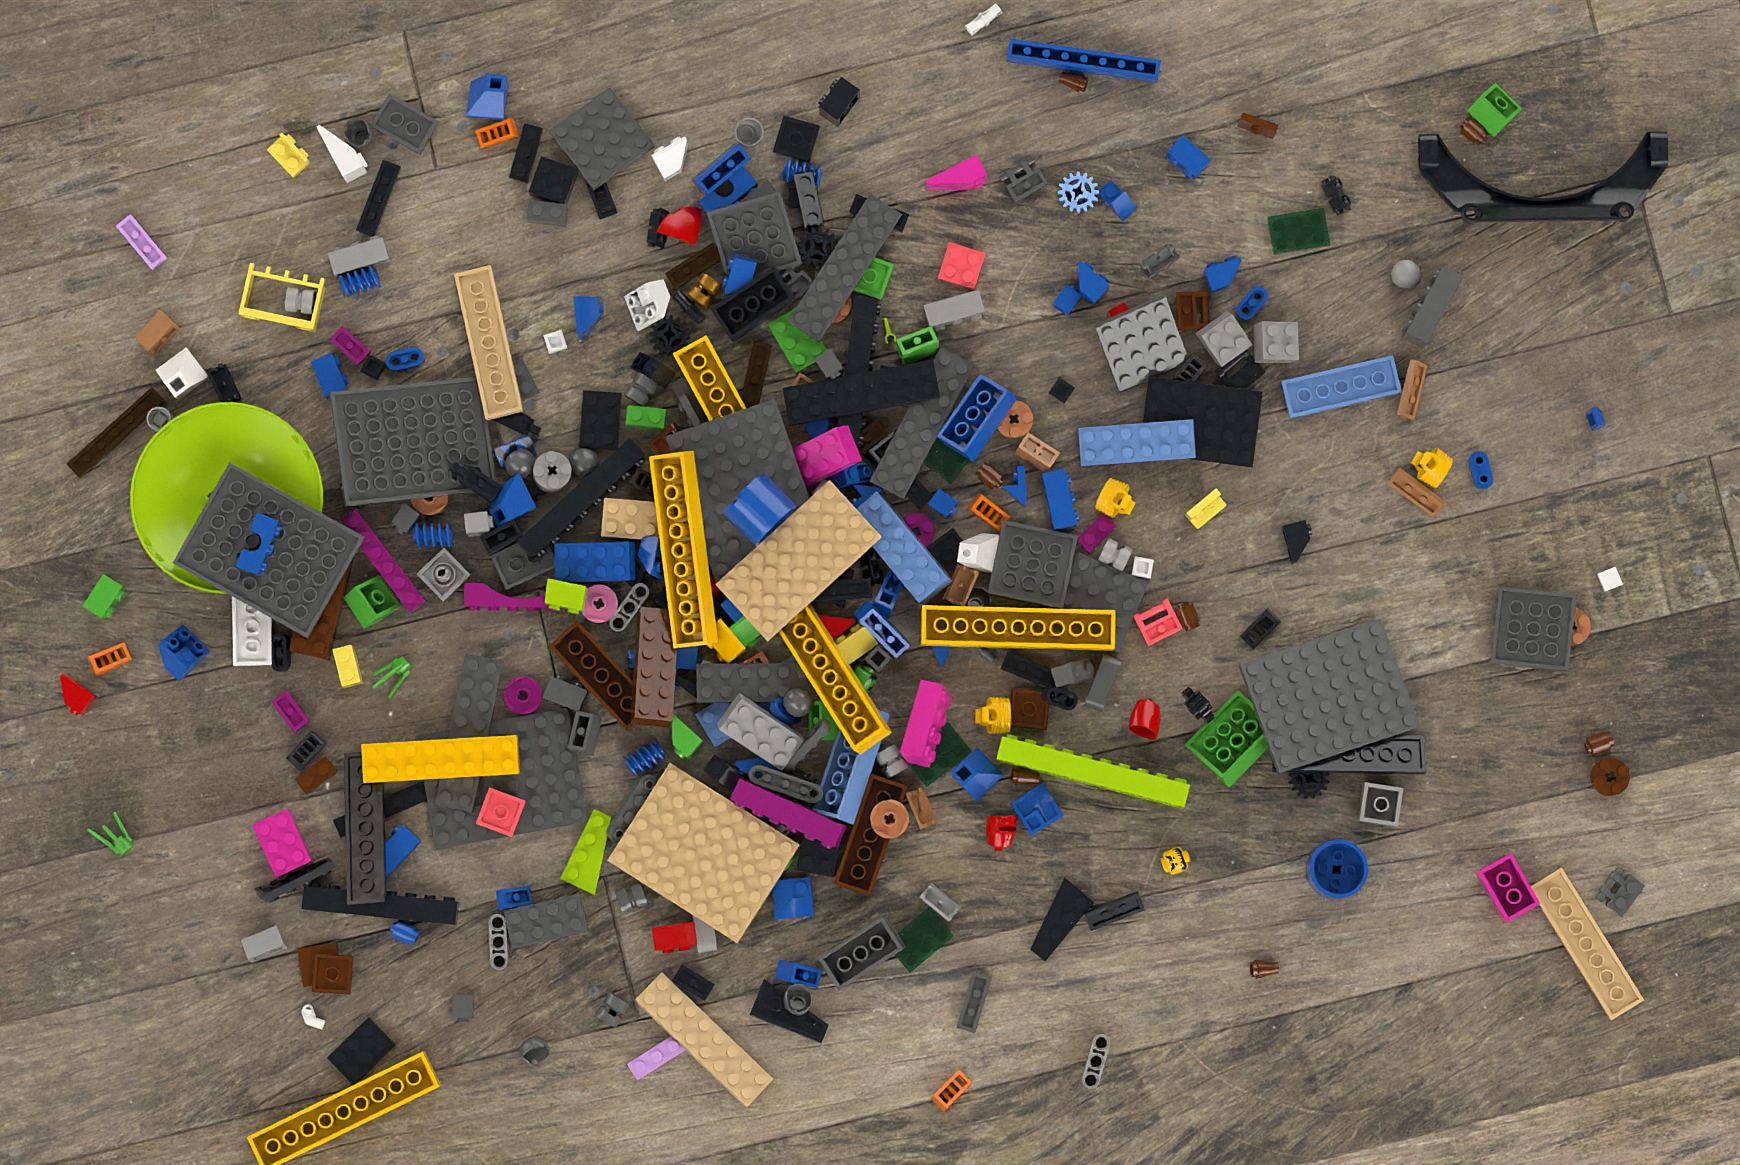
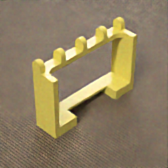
M250 263L238 314L249 319L259 321L263 319L295 326L297 329L316 332L325 292V278H321L320 283L315 284L308 282L309 275L304 274L303 281L289 278L290 271L288 270L285 271L284 277L270 274L271 267L267 266L265 273L254 271L255 264ZM254 276L318 289L311 321L247 308Z

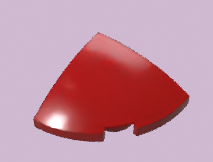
M681 207L678 209L679 211L674 214L669 213L662 220L657 230L658 233L670 238L679 239L691 245H696L701 224L700 208Z

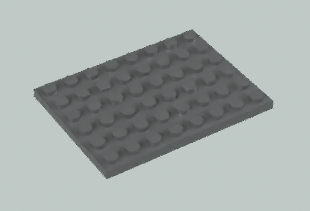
M476 377L329 393L345 507L475 493L455 479L457 475L449 470L454 462L462 467L464 464L471 465L496 482L488 421L485 419Z
M775 399L666 436L671 453L694 451L707 558L716 582L720 581L757 547L723 514L726 507L734 502V499L757 476L761 477V474L764 472L797 505L786 519L809 499Z
M229 463L174 559L173 564L309 638L365 537L234 464ZM257 513L280 521L279 526H282L279 537H275L272 543L275 544L274 550L271 555L267 556L265 561L268 563L267 568L260 576L236 567L242 549L256 551L261 546V537L250 531Z
M1381 619L1238 665L1278 774L1420 727Z
M568 708L493 721L491 723L489 737L518 735L520 774L481 776L473 812L435 805L440 779L424 780L436 850L508 837L505 834L476 824L489 787L526 801L514 835L588 822L576 752L568 749L572 732ZM450 730L417 735L416 738L417 741L448 739Z

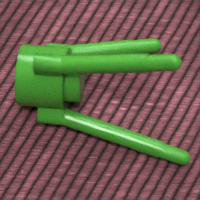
M403 656L399 659L396 657L389 664L373 672V676H376L388 668H392L389 673L372 686L373 689L381 685L395 672L399 676L403 674L388 695V699L392 698L404 679L410 674L408 670L412 667Z
M113 812V816L125 838L123 836L117 838L105 825L102 828L114 840L113 844L90 828L87 831L110 847L116 854L120 853L123 856L133 847L130 843L133 839L128 835L117 813Z

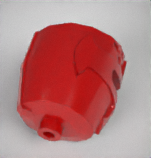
M1149 698L1138 700L1131 713L1128 729L1140 737L1156 740L1161 723L1160 706Z
M987 816V844L995 847V851H1002L1003 848L1011 847L1016 834L1017 816Z

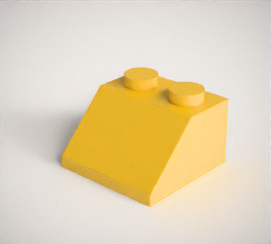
M720 618L716 622L718 643L707 644L710 649L715 648L718 652L716 657L722 664L725 662L731 664L746 652V648Z

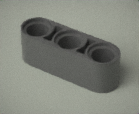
M1107 654L1103 655L1086 698L1085 706L1100 712L1103 711L1122 660Z

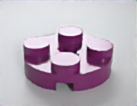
M909 513L902 518L910 529L919 528L921 535L916 536L925 547L932 543L935 536L934 524L926 515Z
M519 676L507 684L504 701L507 707L517 714H531L542 703V689L534 679ZM521 690L529 694L525 701L518 698Z

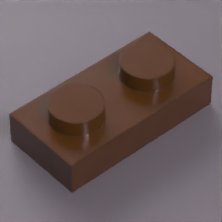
M325 756L297 777L295 781L304 793L308 795L338 771Z

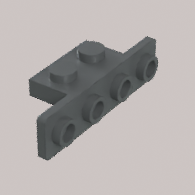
M685 376L672 382L671 386L680 401L677 405L682 414L686 413L689 417L686 420L689 427L709 422Z

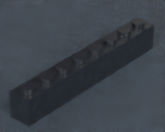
M855 296L844 376L873 371L874 360H870L871 353H875L876 341H873V335L878 333L879 323H875L876 315L880 316L881 304H878V298ZM863 413L839 417L838 427L848 425L857 449L859 446H863L864 435L860 433L861 427L865 428L866 416H863Z
M629 438L517 540L518 545L532 560L536 557L540 559L547 552L545 549L550 544L554 546L561 539L559 536L564 532L568 533L575 527L573 523L578 519H584L589 514L588 510L592 506L597 507L603 501L602 497L606 493L611 494L617 488L616 484L620 480L624 482L631 475L630 471L634 467L642 466L645 462L646 454Z
M310 883L309 886H304L301 909L457 925L460 902H455L453 897H444L443 900H436L434 895H424V898H416L417 894L405 893V896H397L398 892L387 891V903L348 906L347 890H340V886L328 885V888H321V884Z

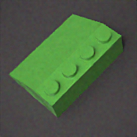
M1239 691L1214 714V720L1209 724L1205 723L1185 744L1229 788L1268 749L1252 702Z

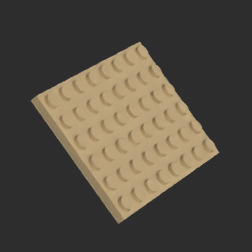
M669 763L607 861L734 942L739 943L800 845Z

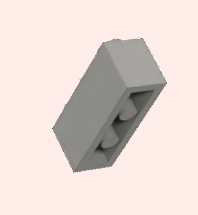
M379 236L370 237L364 243H361V241L353 242L350 244V247L344 249L343 247H336L332 249V252L328 253L336 278L340 274L345 276L347 272L352 274L354 270L358 272L361 271V268L365 270L368 269V266L375 267L391 262L386 242L383 237L379 238Z
M979 290L926 304L923 307L928 326H932L934 331L943 330L945 325L953 324V326L963 324V320L971 318V321L978 320L985 314Z

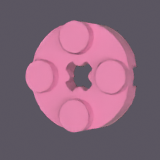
M597 584L589 587L584 612H582L583 615L594 623L610 621L618 609L616 594L605 585ZM598 599H602V603H605L604 607H600V609H596L597 607L594 605V601H598Z

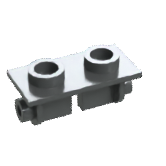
M1166 244L1156 251L1158 254L1157 258L1152 254L1145 260H1142L1140 269L1149 279L1181 258L1175 252L1172 244Z

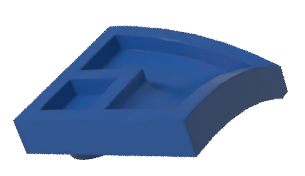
M1044 782L1010 803L1031 836L1064 816Z
M811 876L779 879L773 887L775 920L815 915Z

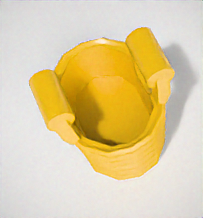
M1435 448L1431 452L1421 453L1417 451L1410 464L1419 471L1417 475L1418 480L1436 488L1447 475L1452 466L1453 459L1445 454L1444 451L1442 452L1439 448Z
M1109 478L1097 499L1095 508L1105 513V515L1111 516V518H1114L1118 513L1130 515L1136 502L1132 501V496L1128 495L1129 484Z
M989 697L986 706L975 709V724L986 726L989 734L1009 733L1011 729L1010 699Z

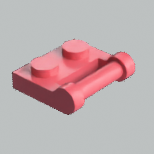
M1168 599L1163 600L1161 604L1141 614L1133 615L1148 646L1183 629ZM1164 610L1167 611V616L1147 626L1144 625V620Z

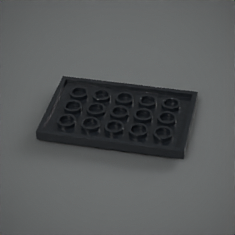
M1148 377L1142 423L1193 419L1196 458L1188 459L1253 468L1263 392Z

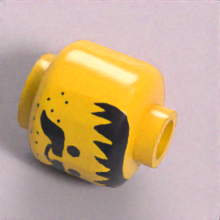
M1180 847L1165 851L1161 858L1165 872H1169L1172 875L1187 870L1188 862L1191 861L1187 850L1183 851Z

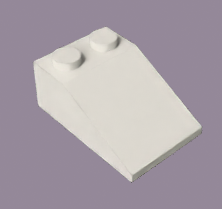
M321 125L316 126L347 183L367 173L365 167L368 165L361 153L357 154L352 147Z

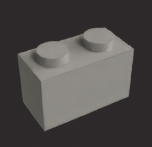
M487 511L464 514L466 534L469 537L482 536L495 529V521Z

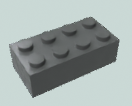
M1445 266L1441 270L1437 269L1429 281L1432 285H1428L1420 298L1423 301L1422 303L1418 302L1411 313L1414 317L1413 319L1409 318L1402 330L1405 333L1402 338L1420 348L1427 344L1460 285L1463 276Z
M581 894L504 911L512 949L589 932Z
M885 914L818 959L837 989L841 990L906 948V945Z

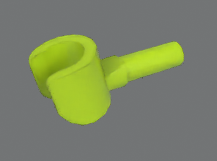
M883 318L886 332L885 342L888 344L887 337L889 335H892L894 342H896V336L892 334L887 318Z

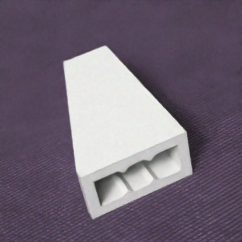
M981 533L960 542L957 562L976 571L992 573L1000 535Z

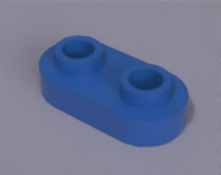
M1260 286L1252 288L1236 308L1238 318L1244 321L1252 319L1267 301V291ZM1255 294H1260V295H1261V299H1260V300H1256V299L1254 298V295H1255ZM1247 308L1249 313L1243 314L1242 309Z
M417 347L394 351L386 357L387 367L395 372L418 367L424 361V354ZM413 355H418V359L416 361H413L411 359ZM394 359H399L398 365H393Z
M1476 451L1469 457L1468 463L1474 485L1478 489L1484 490L1492 485L1493 475L1487 455L1484 452ZM1477 457L1482 459L1481 464L1476 463ZM1481 476L1487 478L1485 483L1480 480Z
M782 698L771 701L770 712L775 718L789 725L801 722L802 717H794L787 712Z

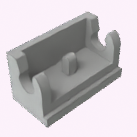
M933 883L919 897L948 922L961 908Z
M277 925L241 940L246 956L251 963L288 948Z

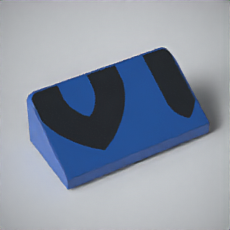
M526 436L494 448L500 467H505V460L510 452L520 448L530 451L533 456L537 455L531 437Z

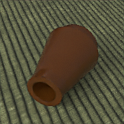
M1062 72L1059 83L1079 93L1086 90L1089 78L1085 77L1084 74Z
M1019 766L1012 768L1011 783H1015V785L1039 783L1040 773Z
M1262 960L1250 962L1251 977H1256V979L1279 973L1278 962Z

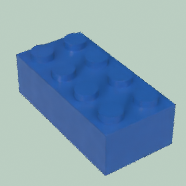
M980 374L937 437L946 446L974 462L1017 399L1009 390Z
M635 542L555 544V580L563 582L636 580Z

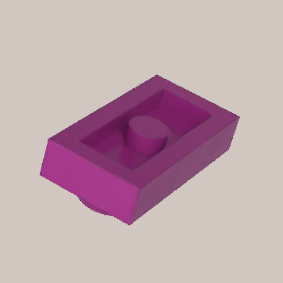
M343 326L329 339L357 366L371 353Z
M1103 513L1078 537L1077 542L1090 553L1117 526Z
M287 690L271 701L294 733L310 722Z

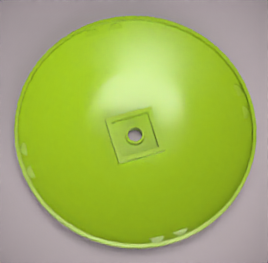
M219 402L206 404L188 410L170 420L151 438L144 448L135 467L131 482L130 507L132 520L139 540L148 555L165 573L175 580L194 589L209 593L227 594L173 564V561L229 463L245 470L320 513L323 512L322 477L315 457L307 443L295 429L280 417L262 408L244 403Z

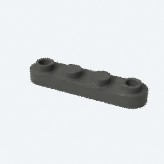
M821 718L803 737V743L781 772L785 774L792 773L797 767V763L807 757L808 751L818 745L820 738L827 736L831 729L828 720Z
M755 765L749 771V779L756 785L809 803H818L823 797V791L817 784L761 765ZM758 771L762 773L760 779L755 777V773ZM812 790L817 792V796L814 798L810 796V791Z
M643 773L637 778L606 830V835L612 842L619 843L656 785L657 780L653 775Z

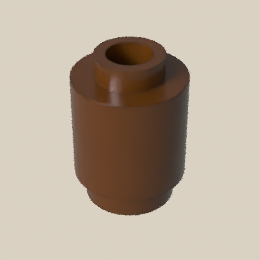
M1466 118L1460 125L1462 129L1460 133L1473 144L1479 145L1489 134L1473 118L1470 120Z
M986 462L975 473L979 476L978 479L990 489L994 487L998 489L1005 481L1002 479L1004 475L993 465H988Z
M1188 602L1177 606L1178 610L1175 612L1182 628H1185L1186 632L1200 626V619L1193 604L1189 605Z
M1603 731L1586 738L1584 743L1587 753H1591L1593 756L1610 750L1614 746V741L1609 731Z

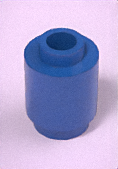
M398 920V922L392 924L390 933H392V938L408 945L409 943L414 945L420 930H417L415 926Z

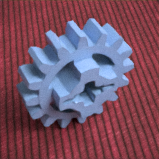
M1077 171L1076 176L1069 173V179L1063 178L1065 184H1059L1062 190L1058 191V194L1063 196L1059 201H1065L1063 207L1067 208L1070 206V212H1073L1074 209L1077 210L1078 214H1080L1081 209L1088 212L1087 207L1093 208L1092 202H1098V199L1095 197V195L1099 194V191L1095 190L1098 184H1092L1094 178L1090 177L1087 179V173H1084L1083 176L1080 175L1079 171ZM1079 180L1077 184L1070 185L1073 181ZM1086 183L1090 186L1091 193L1086 191ZM1079 188H1081L1083 194H1079L1078 197H1076L1074 191H1078ZM1066 192L1071 194V202L1068 201ZM1087 200L1086 203L1078 205L1080 201Z

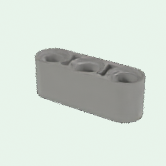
M636 584L610 619V627L614 632H624L636 617L639 609L648 600L650 590L645 584ZM638 588L646 589L644 597L636 596ZM628 603L635 605V610L632 613L625 611V606ZM616 619L624 621L622 628L617 629L614 627Z
M494 914L489 919L490 963L496 970H504L509 965L508 929L505 916L501 914ZM497 917L503 920V925L500 928H496L493 925V921ZM500 936L504 939V944L502 947L497 948L494 945V940ZM498 956H502L505 960L502 967L495 965V959Z
M692 915L693 922H695L698 953L716 951L715 929Z
M1104 1034L1094 1036L1081 1079L1084 1087L1088 1089L1096 1088L1101 1079L1110 1047V1040ZM1099 1037L1106 1039V1046L1104 1048L1096 1046V1040ZM1093 1056H1099L1101 1059V1064L1098 1067H1093L1090 1063ZM1088 1075H1094L1096 1078V1082L1092 1086H1088L1085 1082V1078Z

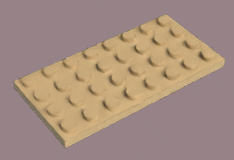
M829 480L717 582L716 586L758 632L769 641L882 537Z

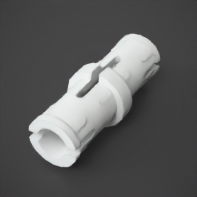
M995 3L985 12H980L978 17L965 25L971 35H974L984 26L990 25V22L1002 14V11Z

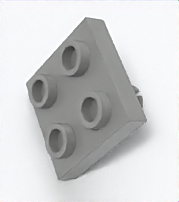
M445 548L417 573L443 602L471 576Z

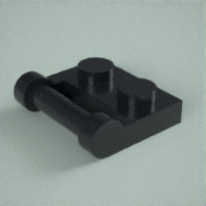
M1246 349L1223 367H1218L1214 372L1227 387L1247 389L1266 371L1259 363H1255V359ZM1245 358L1248 362L1228 378L1226 373Z

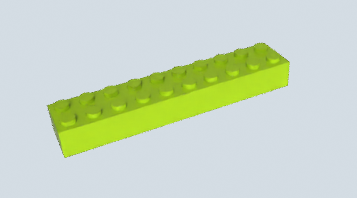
M1010 734L1001 738L996 761L1180 809L1185 807L1190 785L1186 784L1187 780L1180 778L1170 780L1167 779L1168 775L1157 773L1155 776L1150 775L1149 770L1138 768L1137 771L1131 770L1129 765L1119 763L1118 766L1112 765V761L1100 758L1099 761L1092 760L1093 756L1083 753L1081 756L1073 755L1074 751L1063 749L1061 752L1055 750L1053 745L1044 744L1043 747L1038 746L1036 741L1025 739V742L1019 741L1017 736Z

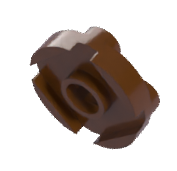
M1609 757L1600 760L1593 766L1590 773V780L1594 789L1604 796H1614L1622 793L1630 781L1629 768L1616 758ZM1611 771L1613 776H1615V780L1608 782L1605 774H1609Z

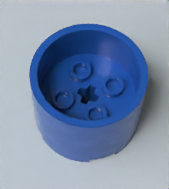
M763 472L761 477L757 476L739 493L734 502L726 507L723 514L755 546H758L784 522L797 505Z
M1332 840L1317 846L1309 855L1306 863V878L1309 885L1317 894L1330 899H1340L1355 894L1362 888L1368 876V863L1364 853L1358 846L1346 840ZM1333 865L1340 867V869L1338 870L1339 874H1333L1331 872L1333 870Z

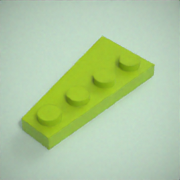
M595 809L593 810L560 879L593 895L596 894L608 838L606 830L611 823L612 817Z

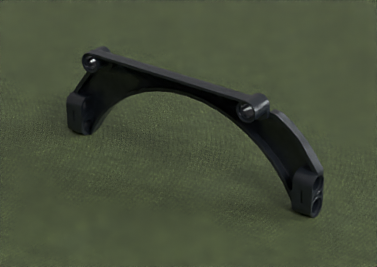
M1646 132L1632 156L1614 174L1589 189L1561 197L1533 198L1514 195L1483 182L1456 160L1439 134H1419L1418 164L1421 175L1452 211L1461 212V218L1467 224H1473L1474 222H1626L1633 216L1634 210L1638 208L1668 166L1667 132ZM1620 208L1627 209L1628 216H1622ZM1473 210L1476 215L1475 218H1469L1466 211Z

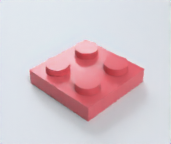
M949 242L938 279L974 290L986 253Z
M489 787L476 824L513 837L526 801Z

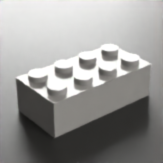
M741 693L736 696L717 723L720 731L781 771L804 741L800 732L775 718L771 713Z

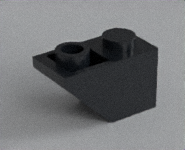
M639 352L630 366L632 370L642 373L664 389H666L676 374L662 362L642 352Z

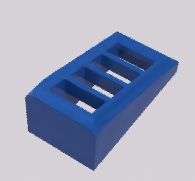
M1593 407L1586 413L1592 431L1606 426L1602 412L1598 407Z

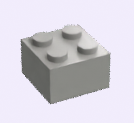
M1227 311L1195 333L1215 364L1221 367L1253 345L1233 314Z
M1262 321L1253 325L1255 363H1292L1299 360L1298 322Z
M1363 783L1357 821L1398 827L1403 788Z

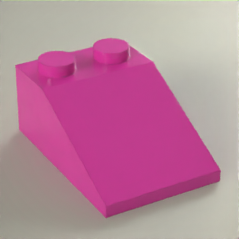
M976 154L926 180L925 188L927 191L971 190L973 188L978 190L985 185L987 173Z

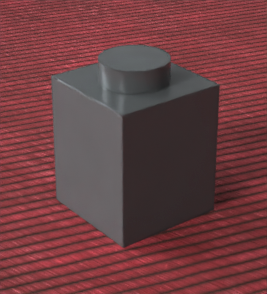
M404 503L391 521L395 525L393 529L400 534L405 532L409 535L415 523L421 518V515Z
M878 645L865 658V662L878 674L892 660Z
M453 994V1018H457V1022H469V1018H474V995Z

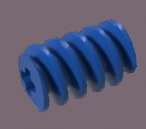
M789 158L784 165L781 181L786 176L787 182L790 183L792 178H794V173L813 170L818 190L822 177L821 166L814 170L813 164L807 168L806 162L799 166V160L792 164L791 158Z
M368 266V272L361 268V274L354 270L352 277L347 272L346 279L341 274L339 275V283L344 297L345 293L351 297L352 290L358 295L360 288L365 293L367 286L370 290H374V284L381 288L376 268L373 270L371 266Z
M415 523L413 531L414 546L417 542L418 547H422L424 542L426 547H430L432 542L433 547H437L440 542L442 548L445 547L446 543L452 548L453 527L450 529L448 523H446L445 528L442 529L441 524L438 523L435 529L433 523H431L429 529H427L425 523H423L421 529H419L418 524Z
M655 738L656 744L649 741V748L642 745L643 752L635 749L636 756L631 752L628 753L629 759L623 756L627 766L634 775H639L638 769L645 772V765L651 769L652 761L658 765V758L663 761L666 760L665 752L657 738Z

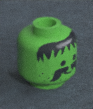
M868 665L864 667L857 666L853 672L866 692L870 693L877 681V676L874 674L875 670Z

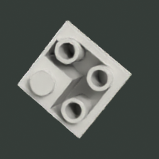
M685 136L673 139L670 142L671 144L665 148L664 146L657 148L652 155L653 162L665 182L682 172L688 150Z
M664 279L648 282L624 296L637 332L664 318L670 300Z
M187 347L156 369L164 384L177 400L182 399L209 378Z

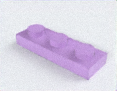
M131 214L116 225L152 270L168 259Z
M670 1036L627 1065L635 1078L639 1080L685 1051V1049Z

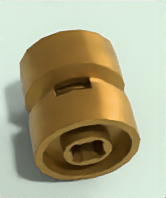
M703 273L697 280L698 285L692 286L687 295L701 307L707 309L713 301L712 297L718 295L722 290V286ZM701 289L707 292L706 296L700 292Z

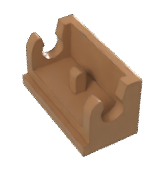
M160 310L134 338L155 356L180 328Z
M1028 432L1015 454L1046 473L1049 472L1060 452Z
M957 564L951 577L953 581L947 586L942 600L955 606H965L979 572L971 570L965 565Z
M923 787L905 794L920 830L938 823Z

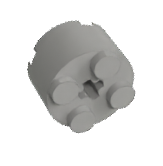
M549 451L537 458L533 467L535 484L541 491L547 493L563 491L571 479V464L561 453ZM554 469V470L556 471V472H555L556 475L551 474V476H550V475H549V470L552 471V470Z

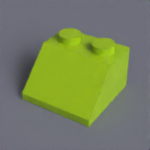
M548 579L545 604L549 605V609L560 611L561 607L568 609V613L579 614V611L584 612L588 588L582 585Z

